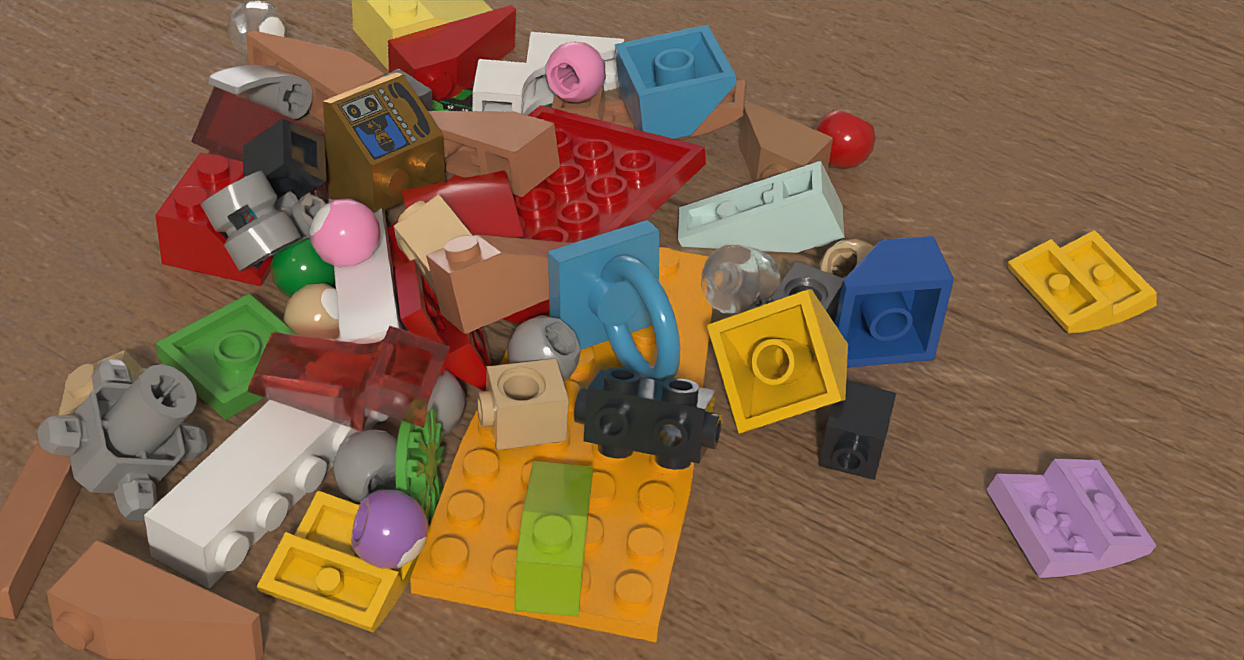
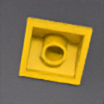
M807 289L707 325L739 434L846 399L848 343L813 290Z

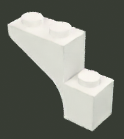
M531 32L526 63L478 59L473 87L472 111H514L529 115L538 106L553 103L555 94H553L546 81L545 65L552 52L559 45L568 42H584L598 50L606 69V79L603 83L604 91L616 89L619 87L615 44L624 42V39Z

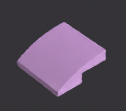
M1053 459L1044 475L996 474L987 488L988 494L1039 578L1078 575L1114 567L1148 555L1156 547L1155 542L1100 460Z

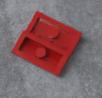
M505 170L402 190L405 210L419 201L427 203L439 194L472 236L487 235L524 239Z
M415 259L396 268L395 277L400 318L411 335L430 356L452 374L468 384L486 391L487 366H493L487 335L481 327L464 334L441 315L436 293Z

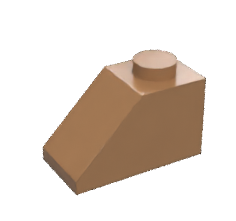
M748 101L745 104L738 145L753 182H758L818 161L822 162L827 172L833 137Z

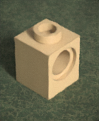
M439 194L427 203L419 201L408 207L400 215L398 223L393 226L398 247L409 261L415 259L434 292L435 289L426 255L444 248V245L453 238L466 235L472 236Z
M556 358L487 366L486 391L477 392V411L481 427H491L496 450L566 441L569 399Z

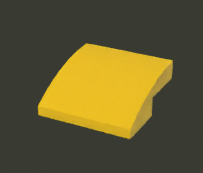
M1095 230L1061 248L1050 239L1008 261V269L1067 333L1097 330L1123 322L1157 306V292Z
M317 491L295 535L285 532L257 588L259 592L374 633L392 610L409 583L418 555L398 569L377 568L363 561L353 550L351 542L354 519L359 505Z

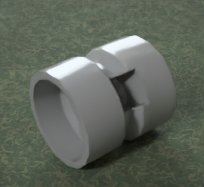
M262 170L236 181L200 204L215 231L227 233L228 238L224 246L240 272L267 259L301 238L287 212L275 210L273 205L277 195ZM251 209L258 219L244 225L240 214Z

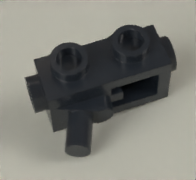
M617 367L600 370L588 386V389H580L575 402L574 421L575 423L585 425L583 441L598 444V451L606 457L627 458L635 451L656 455L655 462L663 468L681 470L688 468L691 462L699 464L708 448L716 449L721 433L722 414L713 412L715 390L699 388L697 383L688 379L655 380L641 377L635 370Z

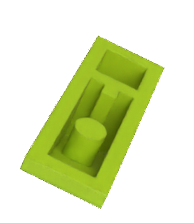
M533 461L522 513L516 558L514 611L579 617L593 466Z

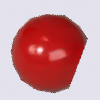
M832 110L823 116L816 126L817 131L833 137L829 159L831 167L840 169L856 167L866 161L873 151L876 140L874 126L852 114L841 110Z

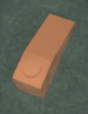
M255 30L246 33L248 64L272 66L306 79L311 85L313 92L312 102L307 112L322 123H324V100L385 76L384 72L353 52Z
M428 111L443 133L445 172L467 178L505 170L512 194L523 197L560 168L554 123L514 111Z
M466 235L449 240L444 245V248L426 255L441 315L462 333L467 334L548 300V251L573 243L487 235Z
M96 540L46 592L53 620V629L56 635L65 644L74 649L83 650L86 648L107 659L260 660L264 655L260 614L99 540Z

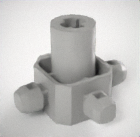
M106 359L101 361L95 368L92 375L94 391L72 415H53L45 419L38 427L40 448L51 454L70 456L73 477L77 482L91 493H114L118 509L126 520L142 521L145 520L144 515L158 503L156 484L178 461H192L198 458L207 448L205 431L193 424L182 423L193 412L197 404L196 391L192 382L184 373L171 366L163 364L152 365L144 370L133 382L131 372L122 360Z

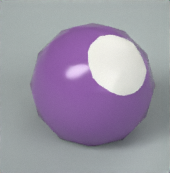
M377 490L361 501L356 513L351 536L353 550L363 561L374 567L389 569L402 567L413 560L424 549L429 530L425 511L417 500L400 490Z

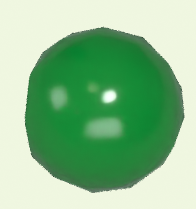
M310 237L274 253L270 265L273 282L283 295L291 298L296 291L307 284L326 283L332 287L335 285L334 266L324 262L311 245Z

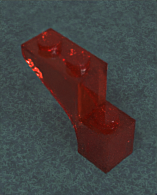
M390 325L384 339L375 343H354L273 332L268 339L250 381L248 392L358 431H363L371 410L424 428L445 373L450 346Z

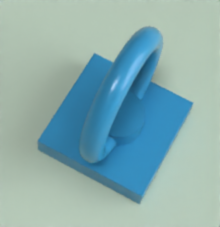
M646 220L548 251L550 317L561 319L575 332L580 349L582 350L609 340L623 368L635 370L644 378L661 381L674 378L680 363V337L671 303L659 282V230ZM652 325L657 345V358L654 366L643 357L630 334Z

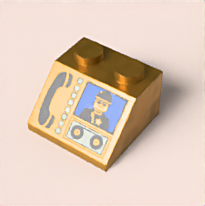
M395 72L323 101L329 199L351 198L366 205L375 213L381 208L383 211L403 202L402 190L445 182L443 133L403 74Z

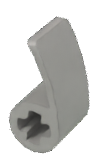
M254 64L236 66L218 71L209 76V85L232 94H239L248 90L249 99L255 106L290 120L303 116L312 102L313 92L311 85L306 79L272 66Z

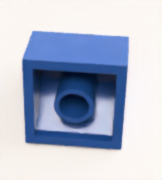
M934 236L880 240L843 280L835 325L848 343L847 368L935 359L954 278Z

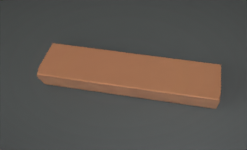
M39 440L0 511V617L16 619L82 487L73 477L70 456L56 455L40 448Z

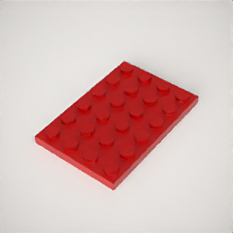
M543 105L538 106L528 116L554 123L560 168L523 197L513 194L524 239L576 243L646 221L706 165L705 147ZM453 175L447 181L462 179L463 177ZM398 221L387 229L395 284V269L409 262L397 245L393 226ZM549 299L503 319L521 324L537 316H545L550 311Z

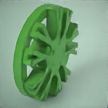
M411 407L407 409L403 416L398 434L395 463L396 490H400L417 500L425 511L427 521H429V517L434 515L438 504L437 501H439L441 491L443 490L437 475L438 464L445 463V458H442L444 447H439L443 438V432H441L442 425L441 423H436V410Z

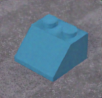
M708 25L615 44L619 93L637 130L672 139L692 135L737 84L736 74Z

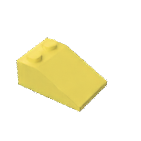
M352 0L353 30L389 71L388 40L488 12L492 9L484 0Z

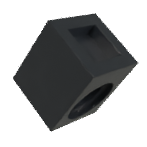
M282 118L243 145V178L262 170L277 195V199L291 191L299 200L326 182L325 136Z
M846 381V399L832 405L825 430L819 466L875 480L896 393Z

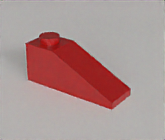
M509 5L388 40L389 73L396 69L402 70L431 89L432 100L436 102L457 96L475 81L478 59L500 61L515 48L516 9Z

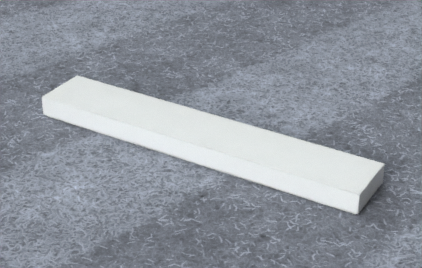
M382 208L374 213L380 225L381 236L372 256L355 266H334L340 343L346 361L350 362L397 349L404 345L385 210L382 211Z

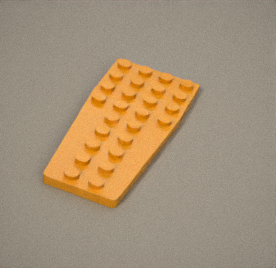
M659 247V282L671 303L680 337V363L674 378L694 381L699 385V388H703L709 343L707 325L711 324L718 262L715 263L716 260L710 256ZM652 325L630 334L640 353L654 366L657 358V345ZM609 340L582 349L576 370L564 382L569 399L566 441L496 450L491 427H481L478 411L476 410L458 447L432 517L424 549L419 553L410 577L411 594L657 642L689 506L694 463L691 462L688 468L681 470L666 469L655 462L656 455L635 451L627 458H610L598 451V444L583 441L585 425L575 423L574 421L575 402L580 389H588V386L600 370L617 367L623 368ZM508 348L499 365L510 364L507 355ZM533 461L593 466L579 617L514 611L516 558L522 513Z

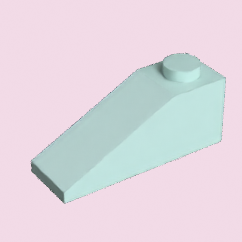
M821 161L679 207L678 241L682 247L733 248V250L797 253L813 247H822L832 241L844 238L843 205Z

